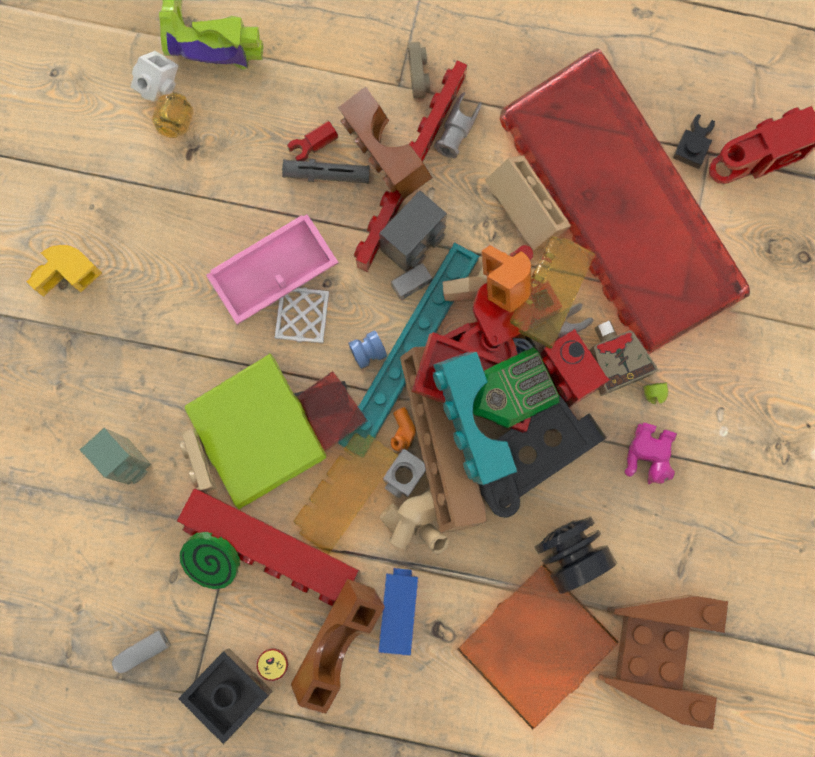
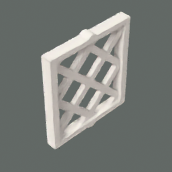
M305 287L297 288L292 292H299L301 296L293 301L288 294L284 297L290 304L284 309V297L280 298L275 339L323 344L329 291L312 290ZM319 294L322 297L313 303L308 295ZM305 298L310 306L302 312L296 304ZM324 301L322 314L316 306ZM293 307L299 315L290 321L285 313ZM314 309L319 317L311 323L305 315ZM283 317L288 324L280 329ZM302 318L308 326L299 332L294 324ZM322 320L319 333L314 326ZM291 327L297 334L293 337L284 336L282 333ZM311 329L317 337L315 339L304 338L303 335Z

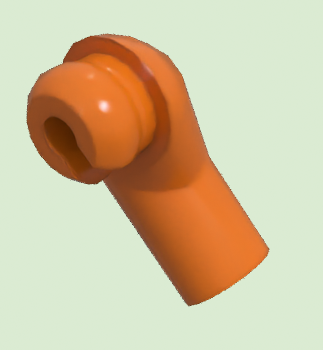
M406 407L393 412L399 428L395 436L392 437L390 444L395 451L400 452L403 448L405 450L410 448L417 432Z

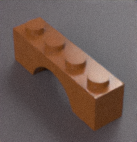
M366 87L338 107L344 116L340 120L350 135L354 132L358 135L354 141L365 154L369 151L372 154L368 160L377 173L382 170L385 172L386 176L382 179L392 193L398 190L405 199L433 178L409 144L399 147H388L381 144L382 132L389 119Z
M347 579L291 682L298 706L327 714L341 688L340 675L342 663L350 644L361 633L370 634L385 608L374 588Z

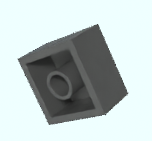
M420 190L379 233L380 250L405 272L411 267L415 268L423 262L426 257L424 253L429 247H437L444 239V231L447 227L445 225L447 213Z

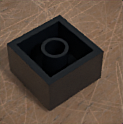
M228 648L209 665L178 699L224 745L273 691Z

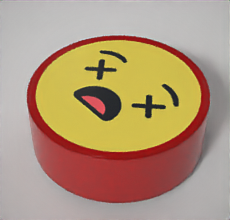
M271 648L261 653L256 666L259 675L263 679L275 681L287 672L289 663L283 651Z

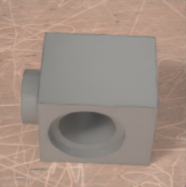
M403 448L383 478V481L387 483L385 489L398 498L402 494L409 497L426 472L424 462ZM400 468L409 469L413 474L412 480L407 484L399 483L395 478L397 470Z

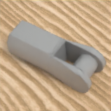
M163 630L156 631L114 657L112 661L113 669L118 673L127 672L141 662L170 647L169 640Z

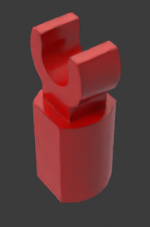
M326 121L304 135V139L290 141L287 147L289 152L301 149L302 153L297 155L295 159L296 161H306L309 153L312 151L315 153L338 139V134L330 121Z

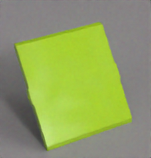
M271 353L185 405V410L206 449L205 452L209 460L215 466L233 503L238 509L248 505L327 458L304 414L305 411L301 403L294 396Z

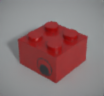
M575 329L545 347L540 353L559 396L563 398L569 408L600 389L609 381Z

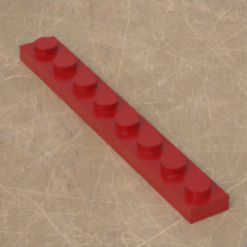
M457 60L453 69L448 68L442 80L444 87L441 93L436 92L429 106L432 109L428 118L425 116L422 118L417 132L420 134L416 142L411 141L409 143L422 162L466 78L467 64ZM398 190L393 193L385 191L379 204L382 209L378 217L373 215L368 224L367 232H369L366 241H360L354 252L357 268L368 272L380 248L379 233L397 215L404 201Z

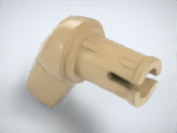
M483 265L479 276L443 281L445 301H475L478 289L487 283V276L483 274Z
M430 487L422 495L404 501L397 512L400 519L389 540L392 545L407 550L416 526L426 525L437 520Z
M393 503L380 515V519L392 533H394L400 519L397 512L399 507ZM437 521L426 525H417L409 543L426 544L436 554L442 553L448 547V539L438 531L439 525Z

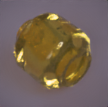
M165 94L157 100L152 115V122L161 135L177 138L188 131L194 112L193 107L182 94Z

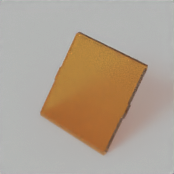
M544 564L508 599L505 598L493 610V613L457 649L532 730L569 693L572 694L584 682L583 679L619 643L570 591L564 594L559 593L550 577L552 572Z

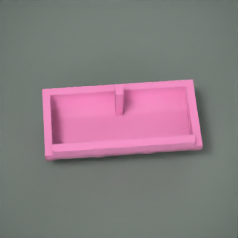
M306 214L305 216L301 215L213 268L206 276L236 324L239 325L293 290L338 264V261L308 214Z

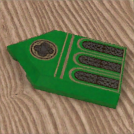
M534 347L484 370L487 382L475 396L473 415L496 422L498 425L509 428L559 403V394L539 352Z

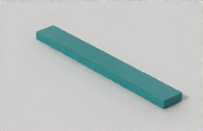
M454 242L337 443L362 458L365 457L406 386L400 357L413 347L426 346L429 334L438 331L454 301H445L443 281L468 278L479 260V255Z

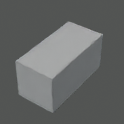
M421 263L391 281V286L402 301L430 284L432 277L424 264Z

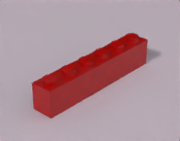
M196 488L193 489L177 519V522L184 525L182 531L192 536L195 533L208 532L213 533L211 536L217 539L219 537L226 539L236 549L241 561L252 566L256 561L266 566L264 569L265 573L277 579L284 575L293 580L291 586L305 593L308 592L309 588L320 593L318 599L330 606L334 605L347 579L355 581L360 571Z

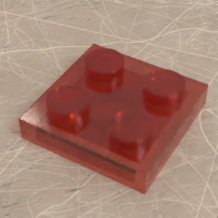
M333 371L297 396L305 411L304 414L325 452L368 422L361 409Z

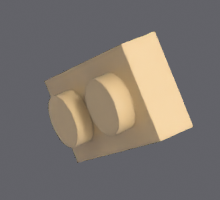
M191 429L183 432L184 441L180 442V447L185 459L190 458L193 470H190L189 474L195 488L199 487L200 491L203 492L217 489L197 431Z

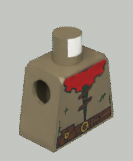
M611 321L604 322L594 328L601 343L594 345L589 351L609 379L599 389L601 396L649 377L658 371L656 364L633 331L630 330L617 336Z

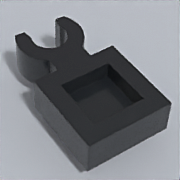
M699 114L691 122V131L686 129L682 134L673 155L674 159L697 169L701 167L712 142L706 136L710 134L715 126V121L711 120L706 128L699 125L701 115Z

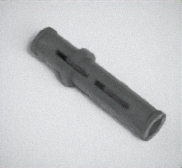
M283 159V178L308 179V182H314L316 179L369 184L370 165L316 162V159H309V162Z

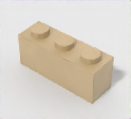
M523 155L508 158L485 179L490 186L492 195L500 201L506 210L507 217L515 223L522 234L524 242L533 251L548 246L571 227Z

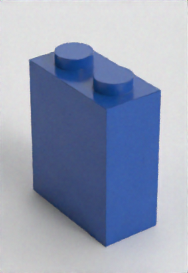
M393 568V574H386L383 603L385 608L382 613L379 653L411 656L418 577L412 576V570Z

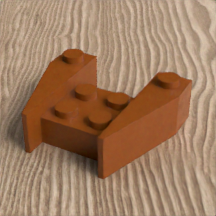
M684 595L609 607L607 609L608 613L623 615L616 676L599 674L598 679L680 724L713 730L717 697L706 692L683 689L690 627L725 633L728 601Z

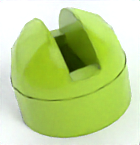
M667 382L643 386L646 400L651 404H656L657 399L660 404L666 401L668 397Z

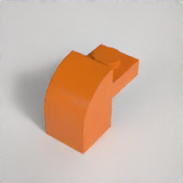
M491 245L483 249L482 265L483 274L487 276L488 300L512 313L525 303L531 295V262L521 251L514 257H511Z

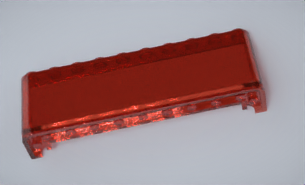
M595 48L501 109L499 120L503 129L506 132L510 131L515 139L514 146L521 156L524 155L529 165L570 223L571 227L569 230L573 235L572 241L575 248L579 252L583 251L588 260L587 266L594 277L598 276L603 284L602 291L608 301H613L617 307V316L620 322L634 332L649 355L736 307L750 296V288L746 279L600 49Z

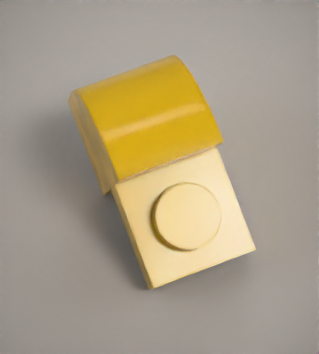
M54 245L41 252L48 262L35 268L31 273V277L26 282L44 297L63 278L79 292H82L102 272L78 249L69 245Z

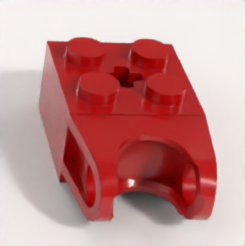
M809 106L802 110L799 107L793 108L782 115L783 118L775 121L773 118L766 119L756 126L757 129L727 142L722 148L720 155L714 158L709 165L711 178L720 184H727L751 174L754 179H757L807 158L815 150V111L813 107ZM724 163L727 168L731 169L730 175H719L716 171V165Z

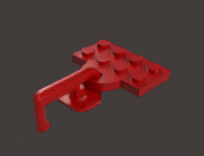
M522 245L508 254L514 257L521 251L530 261L533 258V250L527 245ZM487 283L483 284L477 291L472 308L479 325L472 327L464 333L459 342L434 332L429 334L412 392L444 403L446 402L442 390H438L434 382L433 373L436 372L434 364L466 352H477L484 371L516 356L517 350L512 338L526 332L529 328L534 310L531 299L528 298L525 303L510 313L488 300ZM531 417L509 428L522 433L527 432Z

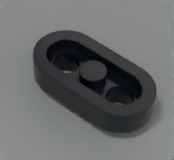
M513 474L484 485L490 508L495 515L506 518L513 516L518 511L520 497ZM502 496L510 498L511 504L509 507L504 508L499 504V499Z

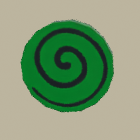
M195 533L187 539L179 553L180 564L184 572L192 581L202 587L210 589L227 587L236 578L240 566V558L236 549L226 539L222 537L217 539L211 536L213 533Z

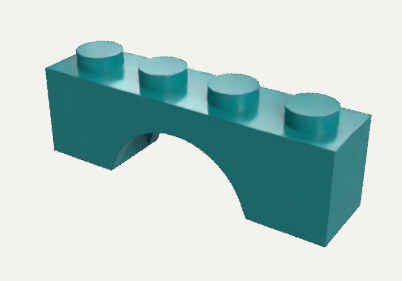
M466 352L434 364L436 371L433 373L434 382L438 390H442L446 402L443 403V408L447 418L453 421L456 430L453 433V437L458 449L463 450L466 459L463 466L467 477L475 483L485 485L517 472L508 443L486 437L478 429L473 418L475 396L487 382L478 353Z

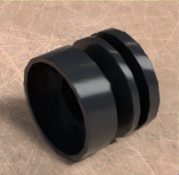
M591 516L581 520H573L548 533L534 547L538 554L549 549L552 550L553 553L542 560L544 565L557 561L560 564V567L550 575L560 594L572 591L596 579L617 565L608 545L593 549L591 543L601 535L599 530L585 535L584 530L595 524Z

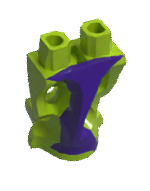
M163 0L162 10L159 11L161 46L164 55L183 56L189 60L205 63L233 64L242 70L248 68V60H263V42L260 40L258 27H245L242 18L236 16L192 22V28L186 27L182 17V0Z

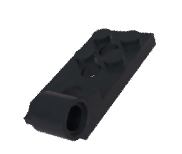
M559 396V403L531 416L527 432L522 433L511 429L496 440L508 443L517 472L512 474L519 497H521L607 437L590 413L577 420L563 398ZM550 429L558 430L562 436L561 443L555 447L548 446L544 442L546 431ZM525 446H531L536 450V460L531 464H525L519 459V451ZM478 484L481 495L489 505L484 485ZM502 496L499 499V504L505 508L511 504V500L508 496Z

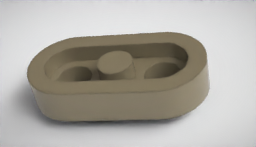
M420 42L408 43V56L413 98L425 97V91H430L429 73H423V65H427L426 47H420Z

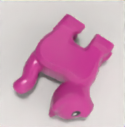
M648 423L638 424L635 430V437L629 446L628 466L624 471L625 475L633 476L637 471V461L642 460L652 463L648 470V484H662L667 480H672L675 471L670 466L669 460L671 457V445L675 441L677 433L663 430V433H660L659 439H655L651 434L656 431L657 426Z

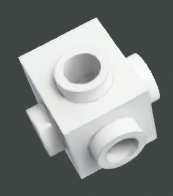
M157 51L140 56L132 70L133 80L131 88L139 92L143 98L153 102L168 97L175 88L174 79L179 65Z

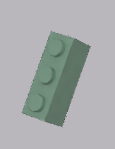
M103 428L80 449L104 478L128 485L131 482L136 484L148 473L146 469L151 465L128 438L106 428Z

